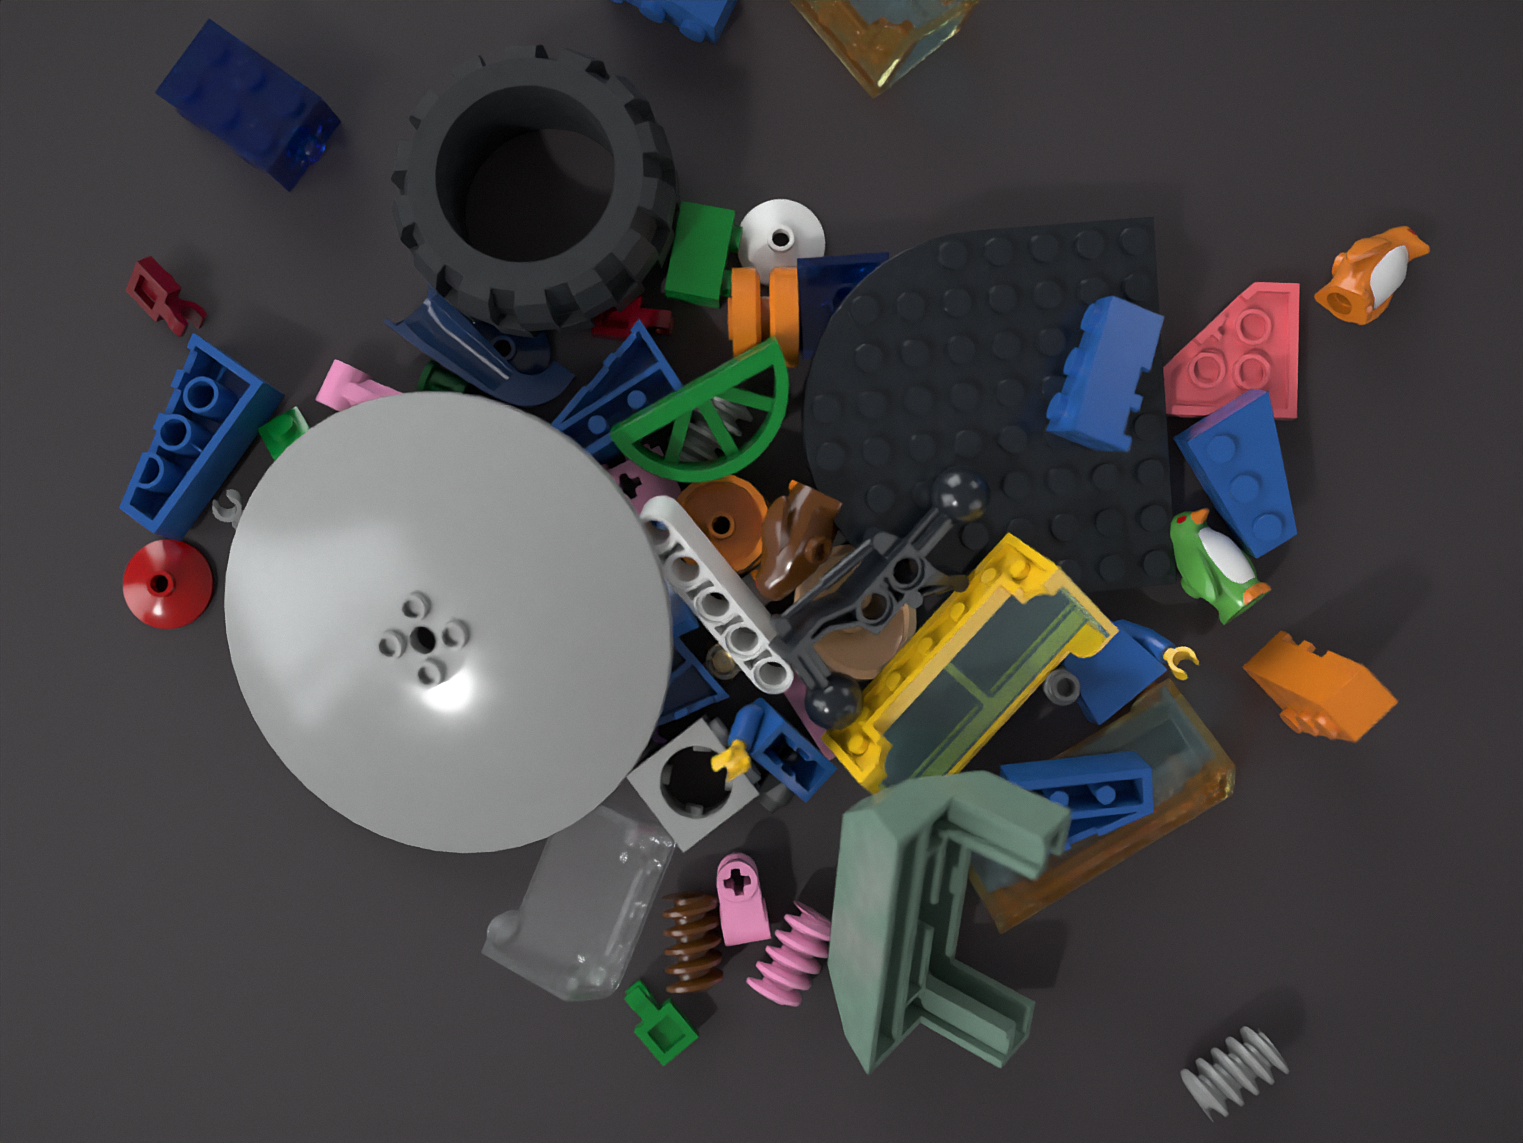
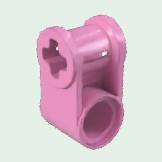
M733 852L726 855L720 861L717 871L719 911L725 945L732 946L771 939L765 898H762L755 861L749 855L742 852ZM732 869H740L741 875L744 876L742 885H735L734 880L730 878Z

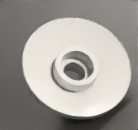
M785 199L770 200L753 208L741 222L740 226L743 227L737 255L742 267H755L760 273V284L769 287V273L773 267L797 266L799 285L809 279L820 266L825 250L824 232L817 217L802 204ZM777 233H784L789 237V243L779 247L773 243L772 238Z

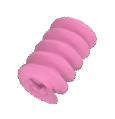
M793 901L802 912L800 917L791 914L784 916V919L792 927L791 932L778 929L775 931L774 934L783 944L782 947L777 948L767 945L765 950L773 959V962L769 964L757 961L756 967L764 977L762 980L748 977L746 982L766 998L781 1005L796 1007L802 1002V996L797 989L809 990L812 986V981L806 973L818 974L821 971V965L815 956L828 958L829 947L824 940L830 941L832 923L813 908L801 902Z

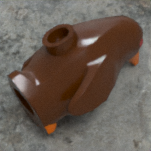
M794 480L789 483V495L776 499L766 513L762 522L761 568L759 570H752L750 573L761 597L772 601H780L786 598L795 588L814 574L820 565L829 559L832 553V545L838 532L834 520L844 505Z

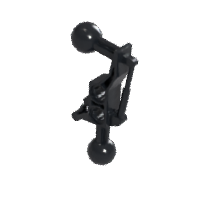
M951 467L938 475L931 487L932 508L904 539L877 527L868 528L864 533V541L819 578V582L781 615L774 614L770 618V625L777 635L768 646L788 665H792L806 685L805 708L810 720L818 727L828 730H842L852 725L862 712L864 699L860 686L850 675L841 672H831L813 647L816 642L830 631L861 626L878 635L905 604L912 608H918L925 597L930 595L934 597L950 590L961 593L968 588L969 579L967 576L951 568H934L924 557L953 525L973 524L983 517L988 509L991 499V488L986 478L973 467ZM903 558L901 568L893 574L895 564ZM858 565L835 592L814 600L825 589L828 591ZM922 585L927 586L925 588L918 590ZM872 594L869 604L864 609H861L865 597Z

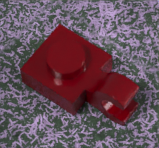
M152 256L136 261L125 291L155 322L165 319L170 330L177 336L182 337L189 326L187 320L191 321L197 329H200L207 318L205 310L200 305L178 297L182 288L172 275L165 271Z
M640 295L620 313L613 306L593 318L595 327H592L591 334L594 338L625 341L632 333L630 329L640 319L649 333L672 336L675 319L671 317V311L643 308L644 298Z

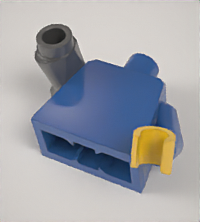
M1124 619L1115 622L1111 621L1119 631L1100 652L1086 658L1076 657L1070 652L1042 682V689L1053 703L1061 706L1069 705L1076 700L1088 721L1101 725L1166 672L1167 669L1163 664H1169L1172 673L1177 679H1188L1187 674L1182 669L1177 668V665L1181 660L1189 659L1199 666L1196 654L1188 647L1176 648L1174 643L1151 628Z
M762 697L756 699L753 704L743 706L738 711L735 722L730 729L731 733L728 739L730 747L712 759V768L715 771L726 766L728 771L727 782L749 770L751 761L747 752L765 767L769 773L760 784L759 795L755 798L772 814L780 807L788 806L794 794L806 803L838 769L794 725Z

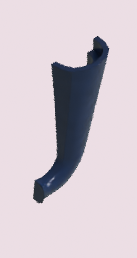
M430 284L428 285L427 298L413 314L397 323L391 322L388 318L383 321L387 327L480 390L509 405L524 408L545 405L560 396L569 384L576 379L573 373L554 359L550 367L539 374L525 375L519 373L462 313L450 305Z

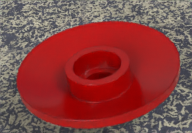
M176 540L155 541L141 548L128 563L123 578L124 597L132 613L145 624L160 629L181 628L197 620L209 606L214 592L213 571L206 557L194 546ZM164 575L168 580V587L165 591L160 592L156 587L157 579Z

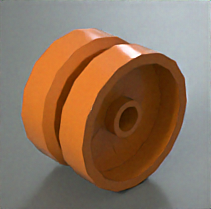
M797 266L773 267L769 273V296H760V273L755 267L732 268V297H728L729 340H733V358L760 344L761 340H767L775 335L782 350L787 369H798L799 309Z
M729 475L712 481L693 482L678 495L676 501L683 507L739 576L749 573L762 563V522L771 505L751 483L734 475ZM726 517L730 522L729 530L725 534L717 533L715 531L716 525H722L721 518ZM681 556L689 565L698 564L693 558Z

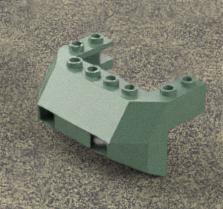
M975 771L908 779L862 799L843 814L827 965L845 1037L868 1076L920 1023L1000 1069L1027 1040L1030 1033L1035 1001L955 959L971 852L973 849L1036 880L1046 869L1049 851L1059 856L1065 851L1072 810L987 771Z

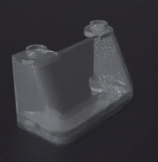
M605 799L580 820L548 837L520 909L506 911L491 921L487 929V939L481 953L566 1002L597 1000L609 997L619 986L675 849L676 842L660 821Z

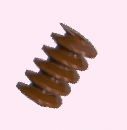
M699 891L677 892L662 896L661 899L674 902V907L663 911L662 917L675 920L674 926L663 930V936L674 938L677 943L665 948L664 954L677 957L678 959L677 963L665 967V973L679 976V981L667 985L666 991L681 994L708 990L712 986L719 984L724 977L723 971L714 966L722 962V953L717 949H713V947L721 943V934L710 929L720 924V916L709 912L719 906V898L713 894Z

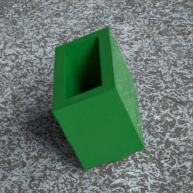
M681 201L664 289L668 300L720 309L722 296H731L732 270L727 268L730 253H739L743 232L742 226H736L735 210Z

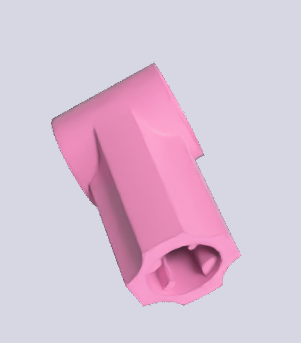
M335 359L315 400L341 412L359 403L403 393L373 381L372 376Z

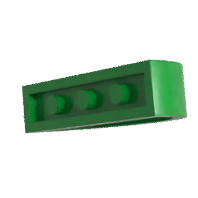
M775 335L612 426L609 436L622 453L633 463L656 476L669 480L691 483L706 482L729 476L743 469L759 457L769 446L781 426L786 411L789 391L788 373L782 350ZM773 365L775 377L773 397L735 387V385ZM717 397L767 411L768 414L751 439L738 448L712 403V398ZM694 408H699L725 456L703 462L679 461ZM675 420L665 457L651 451L638 441Z

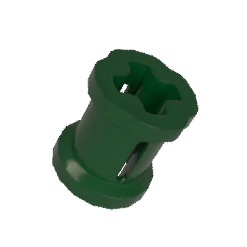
M432 359L422 371L416 392H454L472 395L475 386L457 374L441 368L440 363Z

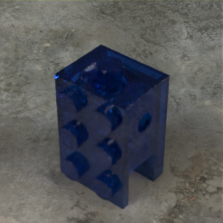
M210 18L155 91L159 97L177 109L176 112L289 193L309 165L315 164L321 158L325 150V143L341 123V120L321 96Z

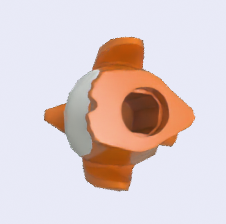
M1407 226L1394 227L1370 238H1362L1356 241L1346 253H1340L1336 257L1332 267L1333 279L1321 288L1314 298L1342 321L1353 322L1358 325L1368 324L1378 318L1388 307L1394 291L1405 279L1409 261L1430 253V246L1420 240L1418 235Z

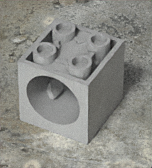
M706 714L702 715L634 767L626 776L683 853L757 797L760 792V785L757 781L761 779V773L751 759L749 770L730 782H727V773L725 791L730 792L721 802L714 806L703 808V806L693 803H686L685 805L676 799L670 791L668 784L671 780L673 764H668V761L675 752L693 746L694 751L711 752L712 749L720 754L730 747L728 744L730 731L718 716L710 720Z

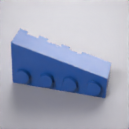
M192 333L186 347L191 351L183 370L177 369L170 385L175 389L164 414L159 412L152 428L156 430V434L148 452H142L119 507L153 534L181 542L258 435L257 429L265 425L286 396L219 347L195 333Z

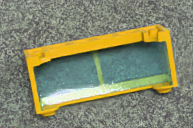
M1008 532L968 576V588L961 593L954 591L862 691L864 702L862 712L856 721L842 730L827 729L820 738L854 778L872 794H876L908 779L958 774L1070 652L1079 658L1093 656L1100 652L1119 630L1059 567Z

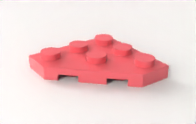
M1252 283L1163 366L1166 417L1205 418L1252 388L1269 391L1274 420L1292 421L1297 419L1300 283Z

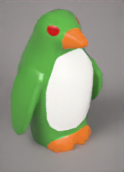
M1208 508L1176 514L1171 522L1170 536L1173 542L1177 568L1182 575L1181 585L1191 597L1196 599L1202 597L1219 611V619L1223 625L1228 624L1271 591L1267 583L1259 582L1254 565L1245 552L1238 548L1229 537L1212 530L1207 525L1206 519L1210 511Z

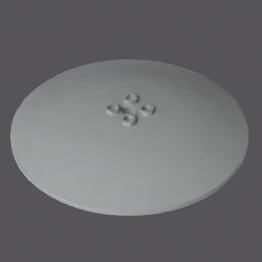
M421 391L390 395L359 403L330 416L309 429L292 443L267 470L253 491L239 520L231 545L226 571L224 606L230 655L241 692L254 720L286 767L317 797L354 823L389 839L434 851L477 853L520 847L547 838L571 826L593 811L620 785L636 765L651 740L665 703L670 684L673 659V620L669 592L661 562L647 529L634 506L615 480L589 453L568 436L541 419L507 404L484 397L454 392ZM420 626L428 627L434 632L437 639L434 650L427 649L420 644L417 637V631Z

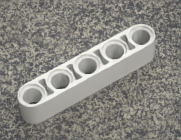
M656 496L649 499L639 517L652 540L661 562L665 579L757 688L768 694L785 692L793 682L795 670L791 664L788 665L768 646L777 635L770 625L771 614L677 501L667 496ZM650 520L661 521L667 525L668 529H657L651 524ZM688 556L693 558L698 564H686L680 557ZM710 592L721 593L727 599H716L710 595ZM747 627L752 629L755 633L747 634L742 632L738 628ZM767 662H777L780 663L782 667H774L769 665Z

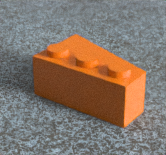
M1282 630L1242 666L1283 710L1279 714L1281 719L1299 734L1303 731L1315 737L1320 735L1331 740L1336 738L1356 742L1398 702L1365 666L1331 651L1320 657L1312 653L1316 649L1312 643L1304 640L1298 646L1292 640L1289 633Z

